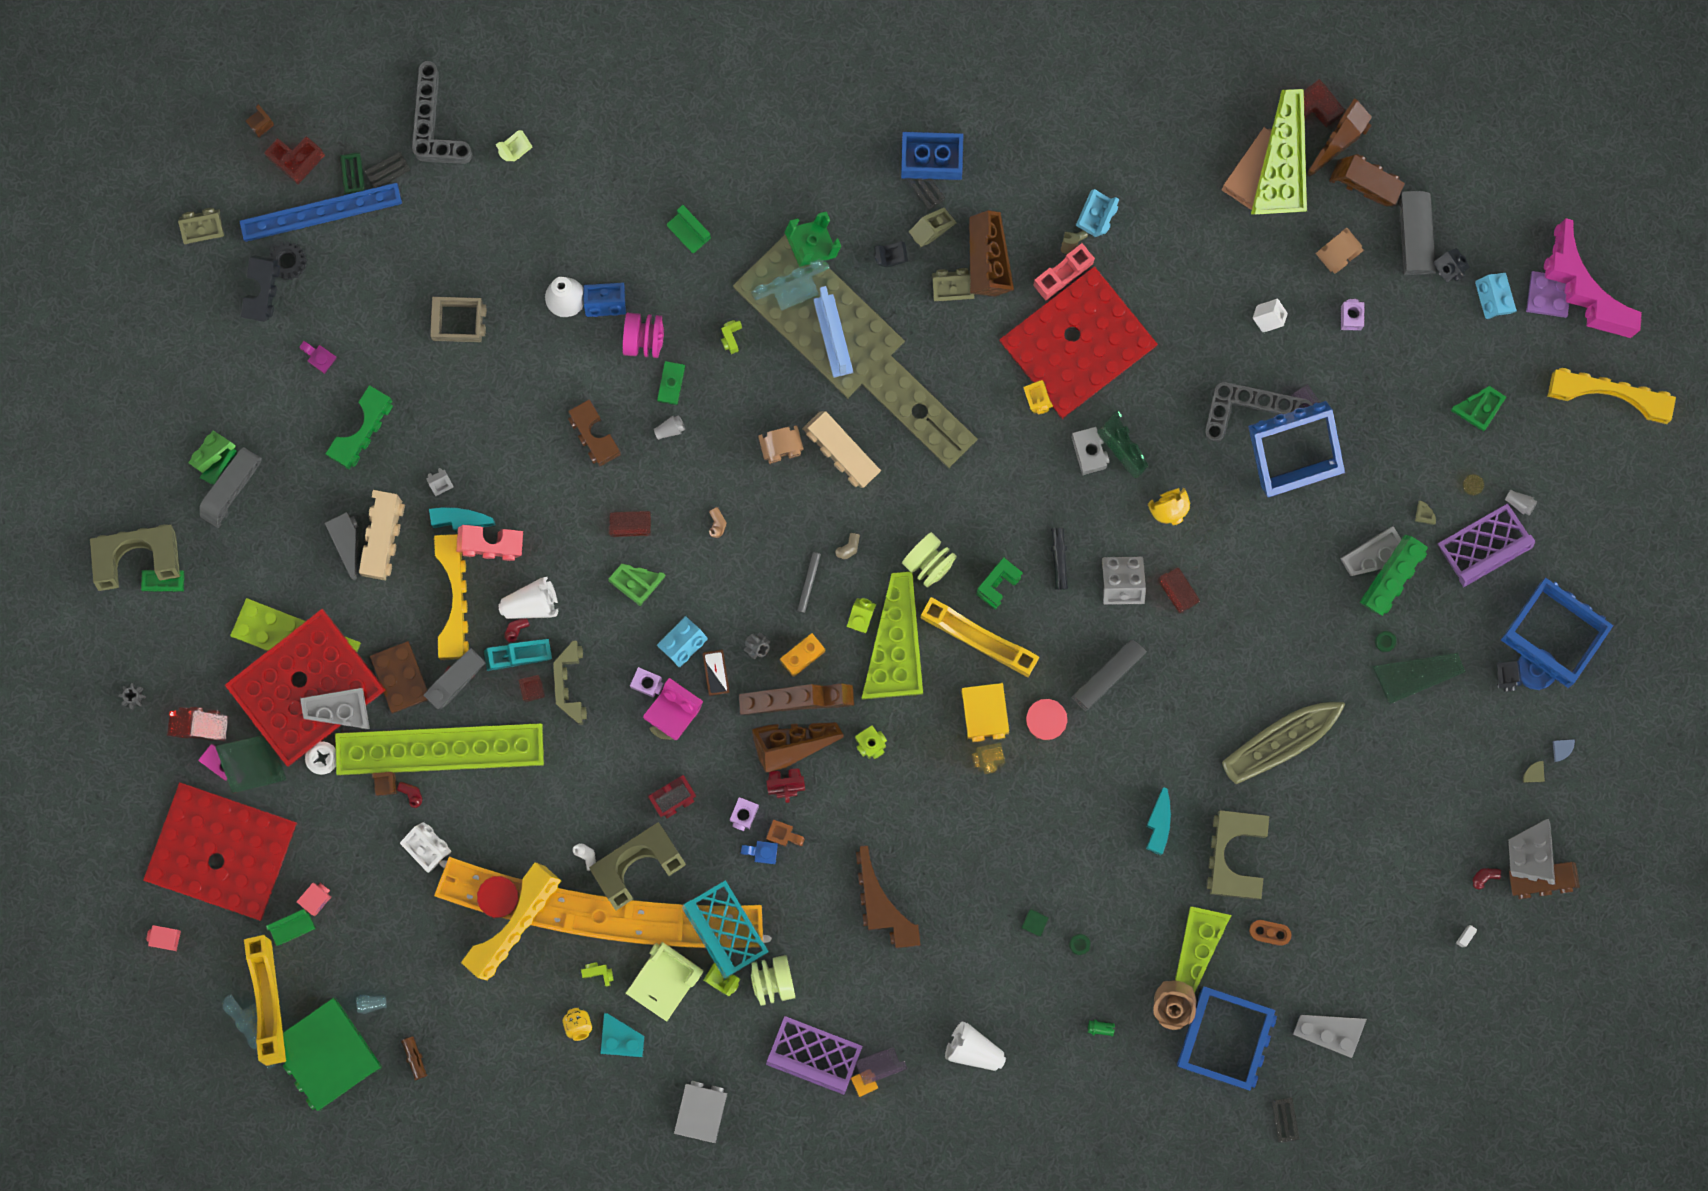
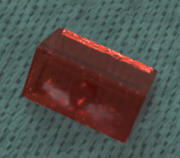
M650 511L610 513V537L651 536Z
M1179 568L1159 577L1158 582L1179 614L1200 602V599Z

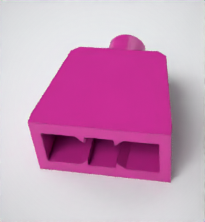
M211 744L198 760L225 781L231 778L237 784H240L246 776L245 773L237 768L239 763L214 744ZM222 762L229 765L228 771L221 768Z

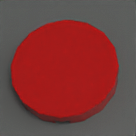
M493 876L486 879L480 885L477 892V902L480 909L486 915L493 918H503L510 915L516 909L519 892L511 880L502 876Z

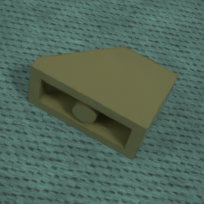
M942 208L922 217L909 233L914 241L923 247L933 242L957 222L945 208Z

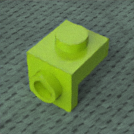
M735 320L727 322L721 328L724 336L721 339L725 350H730L731 354L739 351L732 332L742 329L741 322H735Z
M857 598L847 627L866 633L876 604L865 598Z
M591 963L585 965L586 969H581L582 978L603 975L606 987L611 986L610 981H614L612 969H608L607 965L598 966V963Z
M714 963L703 981L723 994L730 996L731 993L737 990L740 978L732 974L724 979Z

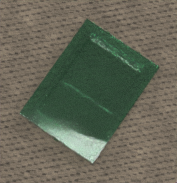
M263 735L216 746L232 794L287 780L277 753Z

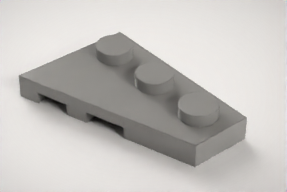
M1394 526L1340 559L1350 576L1382 569L1400 543L1401 538Z
M363 688L300 698L304 719L370 729Z
M1300 1015L1293 1035L1352 1058L1367 1019Z

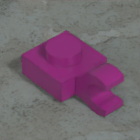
M303 341L299 347L310 356L308 363L324 374L337 358L320 345L317 349H314L307 342Z

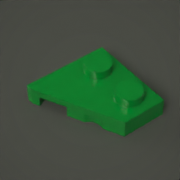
M1488 386L1479 393L1467 398V400L1453 406L1451 411L1484 432L1506 399V396Z

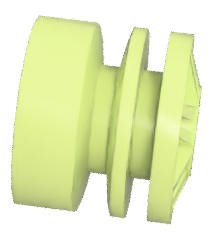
M932 532L923 538L902 562L911 573L919 568L922 569L918 576L919 580H922L927 575L929 576L924 582L926 587L939 581L949 571L952 563L957 558L954 553L945 558L949 551L948 547L940 552L937 551L941 541Z
M786 955L774 957L773 968H768L766 961L762 960L763 970H759L757 961L752 962V984L754 993L761 1006L766 1005L764 995L768 994L771 1003H774V993L777 992L782 1001L795 998Z

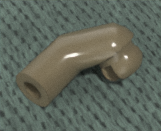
M850 533L848 544L842 548L838 547L836 549V556L848 559L855 555L860 535Z

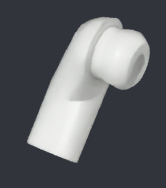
M578 844L573 847L574 855L586 861V868L589 871V867L596 863L594 850L585 844Z

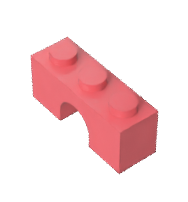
M1081 243L1068 253L1065 259L1056 267L1049 268L1034 280L1033 286L1046 301L1092 266L1095 258Z
M462 525L458 527L456 552H461L463 556L467 557L481 554L486 559H494L495 556L503 557L502 560L514 561L515 558L522 555L523 531L502 529L498 532L497 542L489 544L483 538V527Z

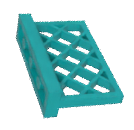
M726 880L682 906L683 911L724 979L769 952ZM724 887L728 894L726 902L715 899L716 891ZM702 899L711 901L709 912L701 911L696 903ZM714 902L725 905L723 916L711 913ZM728 906L737 908L739 912L737 920L725 917ZM710 916L722 919L719 930L712 929L709 926ZM724 920L736 923L734 934L722 931ZM739 924L746 925L749 928L748 938L736 935ZM721 934L733 937L730 948L721 946L719 942ZM735 938L747 941L744 952L733 949ZM749 942L757 943L762 951L756 955L747 953ZM732 952L743 955L742 963L736 967L730 961Z

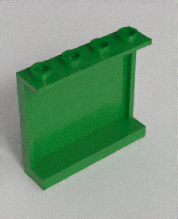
M336 998L331 999L283 1033L286 1062H284L283 1068L288 1075L292 1074L296 1079V1082H294L295 1086L301 1093L305 1092L308 1097L306 1102L312 1110L321 1111L326 1105L382 1068Z

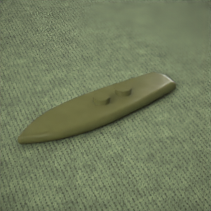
M1326 702L1314 704L1292 712L1276 721L1223 760L1222 764L1227 776L1235 784H1238L1298 755L1327 733L1340 716L1345 703Z

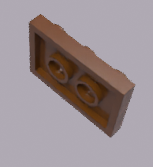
M409 641L370 656L378 679L386 690L384 695L392 714L428 700L424 696L428 690Z

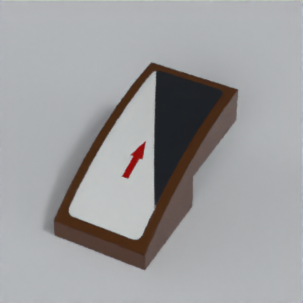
M723 649L703 652L709 696L730 693Z

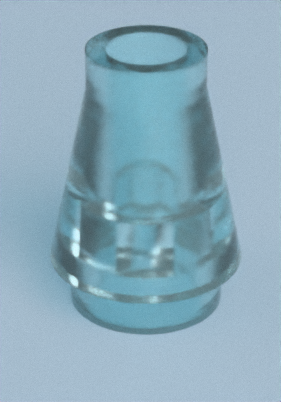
M367 994L357 996V1013H363L364 1015L387 1008L386 996Z

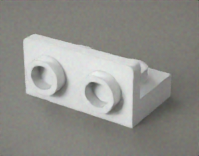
M424 822L415 826L400 842L428 873L445 856L451 853L446 842L441 840L434 833L433 829Z

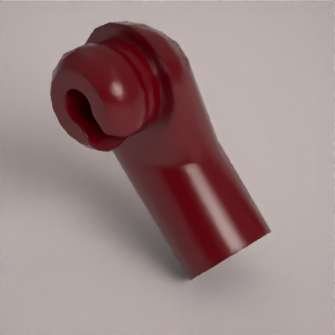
M400 781L397 791L408 795L411 807H419L423 800L419 788Z
M1480 869L1473 877V887L1475 889H1483L1488 879H1500L1501 870Z

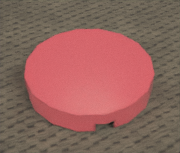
M1041 699L1029 708L1026 723L1030 733L1036 738L1051 740L1060 736L1065 730L1067 713L1057 701Z

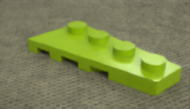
M1190 907L1175 981L1186 983L1193 988L1195 993L1231 915Z

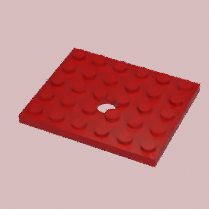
M1095 266L999 340L1033 383L1041 380L1044 381L1053 408L1062 419L1158 345ZM1069 327H1075L1080 332V338L1075 342L1068 341L1064 336L1065 330Z
M324 609L318 611L225 684L226 688L287 767L341 726V724L304 719L300 698L363 688L365 704L367 706L386 691ZM298 671L305 673L307 676V683L301 688L295 687L292 683V676Z
M179 782L144 881L262 921L297 823ZM215 853L221 854L224 858V865L219 869H212L209 865V858Z

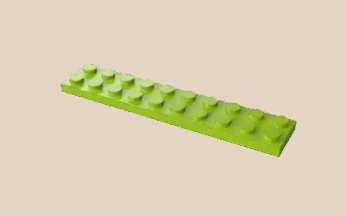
M543 724L335 733L336 775L544 766Z

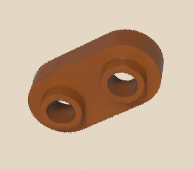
M1257 920L1249 928L1250 936L1256 941L1282 946L1291 939L1290 929L1282 924ZM1257 927L1263 928L1262 935L1256 933ZM1278 931L1283 932V939L1277 938L1276 934Z

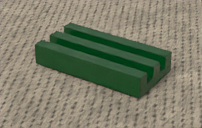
M361 154L340 155L344 194L348 195L365 191ZM353 158H357L360 188L356 186ZM345 159H349L352 189L348 187Z

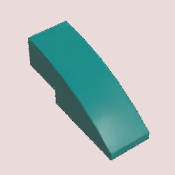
M460 508L429 509L433 528L452 525L453 530L458 532V527L462 525L483 528L496 526L493 518L475 511Z
M549 639L512 643L484 650L487 671L552 659Z
M1164 787L1160 792L1146 826L1153 829L1146 849L1159 855L1163 854L1168 840L1171 818L1168 789Z

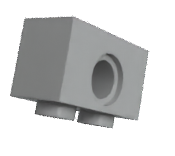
M1096 427L1072 433L1071 438L1082 475L1106 469L1109 458L1107 451L1103 452L1101 446L1104 443L1102 433L1097 432ZM1092 446L1096 449L1097 453L1089 455L1086 452V448Z

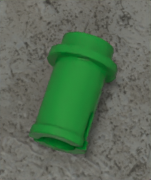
M1093 1019V1021L1089 1020L1088 1033H1091L1093 1036L1101 1034L1113 1037L1115 1023L1098 1022L1096 1019Z

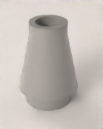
M679 415L676 417L672 416L654 428V433L659 440L682 434L685 426Z
M1513 490L1509 491L1505 499L1523 515L1527 514L1529 516L1537 504L1534 497Z

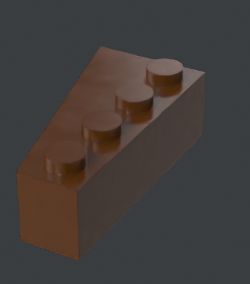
M988 210L969 217L970 293L998 296L1013 291L1014 287L1001 212Z

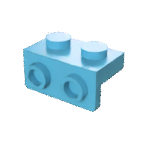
M1095 189L1091 190L1076 226L1094 237L1107 233L1110 228L1109 222L1111 217L1118 210L1117 204L1119 199L1116 197L1110 199Z
M1506 273L1490 274L1475 281L1486 319L1517 311Z
M685 616L657 646L678 667H681L702 647L708 638Z

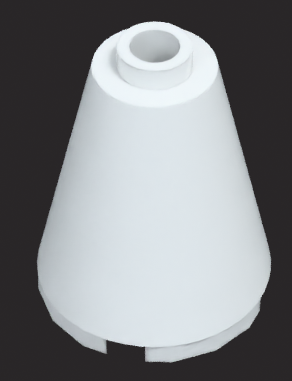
M558 277L546 290V305L557 316L569 317L576 315L584 306V288L578 281L572 278Z
M547 577L540 578L502 598L499 604L500 614L504 615L507 619L551 618L557 616L558 609H554V602H558L551 581L546 582Z
M961 1022L952 1034L954 1039L951 1044L948 1043L945 1058L947 1060L993 1071L1003 1067L1006 1057H1004V1052L968 1023Z

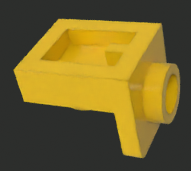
M1043 380L1023 387L1033 413L1043 414L1053 407Z

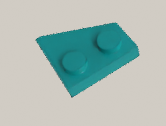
M604 1013L601 1054L643 1057L645 1036L611 1015Z

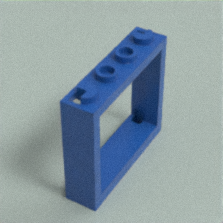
M1326 401L1316 402L1306 408H1297L1293 412L1279 414L1274 418L1265 421L1261 420L1259 423L1248 426L1261 487L1267 497L1345 473L1333 410ZM1325 418L1333 458L1270 478L1261 438Z
M1545 578L1530 596L1501 638V641L1569 688L1580 676L1613 625L1605 620L1606 617L1593 612L1589 605L1576 600L1572 593L1562 590L1556 582L1553 583ZM1542 592L1599 631L1572 672L1515 632Z
M1204 986L1201 987L1196 1003V1014L1189 1025L1176 1067L1250 1091L1251 1087L1255 1088L1258 1076L1255 1075L1257 1068H1261L1265 1056L1262 1055L1263 1048H1267L1270 1042L1269 1029L1270 1027L1273 1028L1276 1023L1277 1016L1274 1015L1275 1010ZM1209 995L1266 1014L1245 1082L1188 1063Z

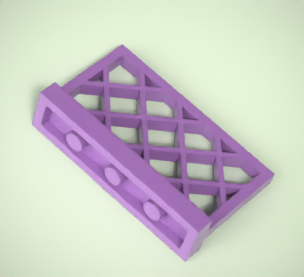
M1506 504L1438 543V546L1459 577L1460 583L1465 587L1533 548L1535 540L1532 535L1527 533L1510 506ZM1507 511L1510 516L1509 524L1497 521L1498 515ZM1485 522L1494 524L1492 534L1480 531L1481 524ZM1496 525L1508 528L1506 537L1494 534ZM1510 528L1519 530L1522 537L1517 540L1508 538ZM1467 532L1476 534L1475 543L1462 541L1464 534ZM1479 535L1491 538L1489 547L1477 545ZM1493 538L1505 541L1504 547L1500 550L1491 548ZM1450 542L1459 544L1457 554L1448 552L1445 545ZM1461 545L1473 548L1471 557L1459 554ZM1475 549L1488 551L1486 558L1482 560L1473 558ZM1458 558L1470 561L1469 567L1461 571L1457 566Z
M784 1016L766 1065L844 1095L862 1046ZM786 1023L795 1025L798 1033L787 1038L784 1031ZM809 1031L815 1033L818 1041L807 1045L802 1034ZM800 1036L804 1047L793 1051L789 1040ZM827 1039L834 1040L837 1048L826 1053L822 1042ZM784 1042L787 1043L790 1053L786 1055L775 1053L778 1045ZM820 1044L824 1054L812 1058L808 1048ZM848 1046L857 1049L855 1056L848 1060L845 1059L841 1050ZM806 1049L810 1060L801 1063L797 1060L795 1054ZM839 1051L843 1062L832 1066L828 1055ZM825 1057L830 1068L823 1071L817 1069L814 1061ZM852 1061V1064L849 1068L847 1063ZM845 1064L848 1071L846 1079L838 1077L834 1069Z

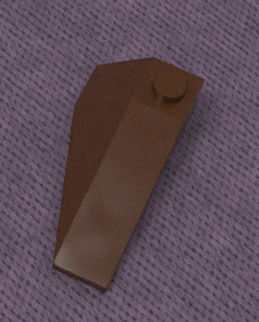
M1354 99L1337 125L1336 130L1333 131L1325 147H1323L1312 164L1307 176L1311 177L1359 139L1361 134L1366 135L1371 127L1369 121L1372 116L1358 100Z
M836 722L811 723L809 728L798 727V724H791L790 729H779L778 724L752 729L759 761L765 772L786 768L843 738V733Z

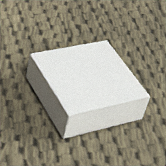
M1471 925L1467 926L1456 944L1466 947L1477 932V929Z

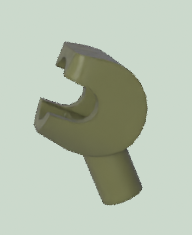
M1084 230L1078 233L1065 232L1061 252L1068 254L1078 247L1079 241L1088 237L1087 232Z

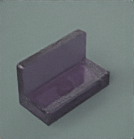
M894 1048L856 1061L864 1085L907 1069L905 1061L899 1062Z

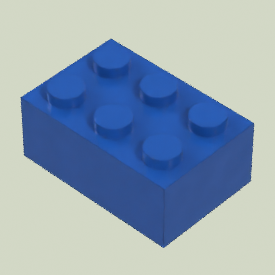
M903 132L901 178L962 180L963 134Z

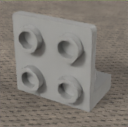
M1143 557L1102 558L1104 579L1103 604H1145L1146 583Z

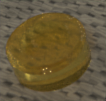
M1469 475L1463 482V489L1468 495H1478L1484 488V481L1478 475Z

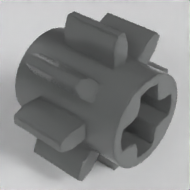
M760 632L757 636L751 634L745 641L746 648L744 651L753 659H756L757 656L762 658L769 651L768 644L770 641Z
M131 683L130 688L123 686L124 692L119 694V697L124 699L122 705L126 706L129 703V708L132 710L134 705L142 707L141 700L146 698V696L140 693L143 691V688L138 687L135 689L136 686ZM133 692L136 694V697L131 700L128 698V695H132Z

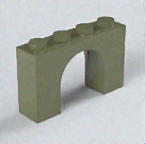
M159 525L149 529L140 528L137 531L119 532L109 536L100 535L97 538L90 539L93 582L98 591L119 588L118 562L126 552L135 548H145L153 552L154 570L159 580L180 577L177 539L172 525Z
M1221 810L1218 811V815H1214L1213 827L1216 828V835L1211 838V848H1214V855L1209 858V869H1212V876L1207 879V889H1210V894L1256 900L1262 899L1263 878L1242 876L1232 872L1226 865L1224 850L1227 843L1236 836L1266 838L1268 836L1269 816Z
M659 822L589 867L615 910L633 900L624 884V874L627 868L636 860L645 857L655 858L660 862L668 876L686 865Z

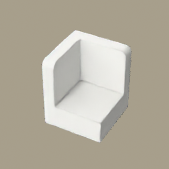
M1275 299L1257 305L1253 319L1262 332H1267L1284 326L1288 313L1280 301Z

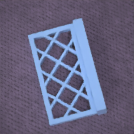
M826 286L821 287L820 297L814 299V304L833 378L851 374L853 369L834 295H828Z

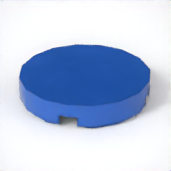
M1540 649L1542 652H1544L1545 654H1547L1555 660V658L1549 652ZM1520 656L1518 661L1521 681L1524 686L1534 690H1541L1547 688L1555 681V678L1524 656Z

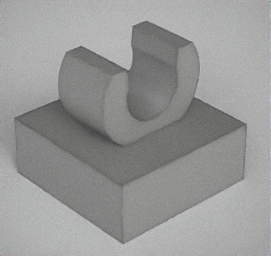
M441 468L438 469L439 473L434 475L429 473L428 478H426L435 496L453 488L446 471Z

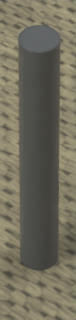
M813 552L797 612L805 613L821 556L819 553Z

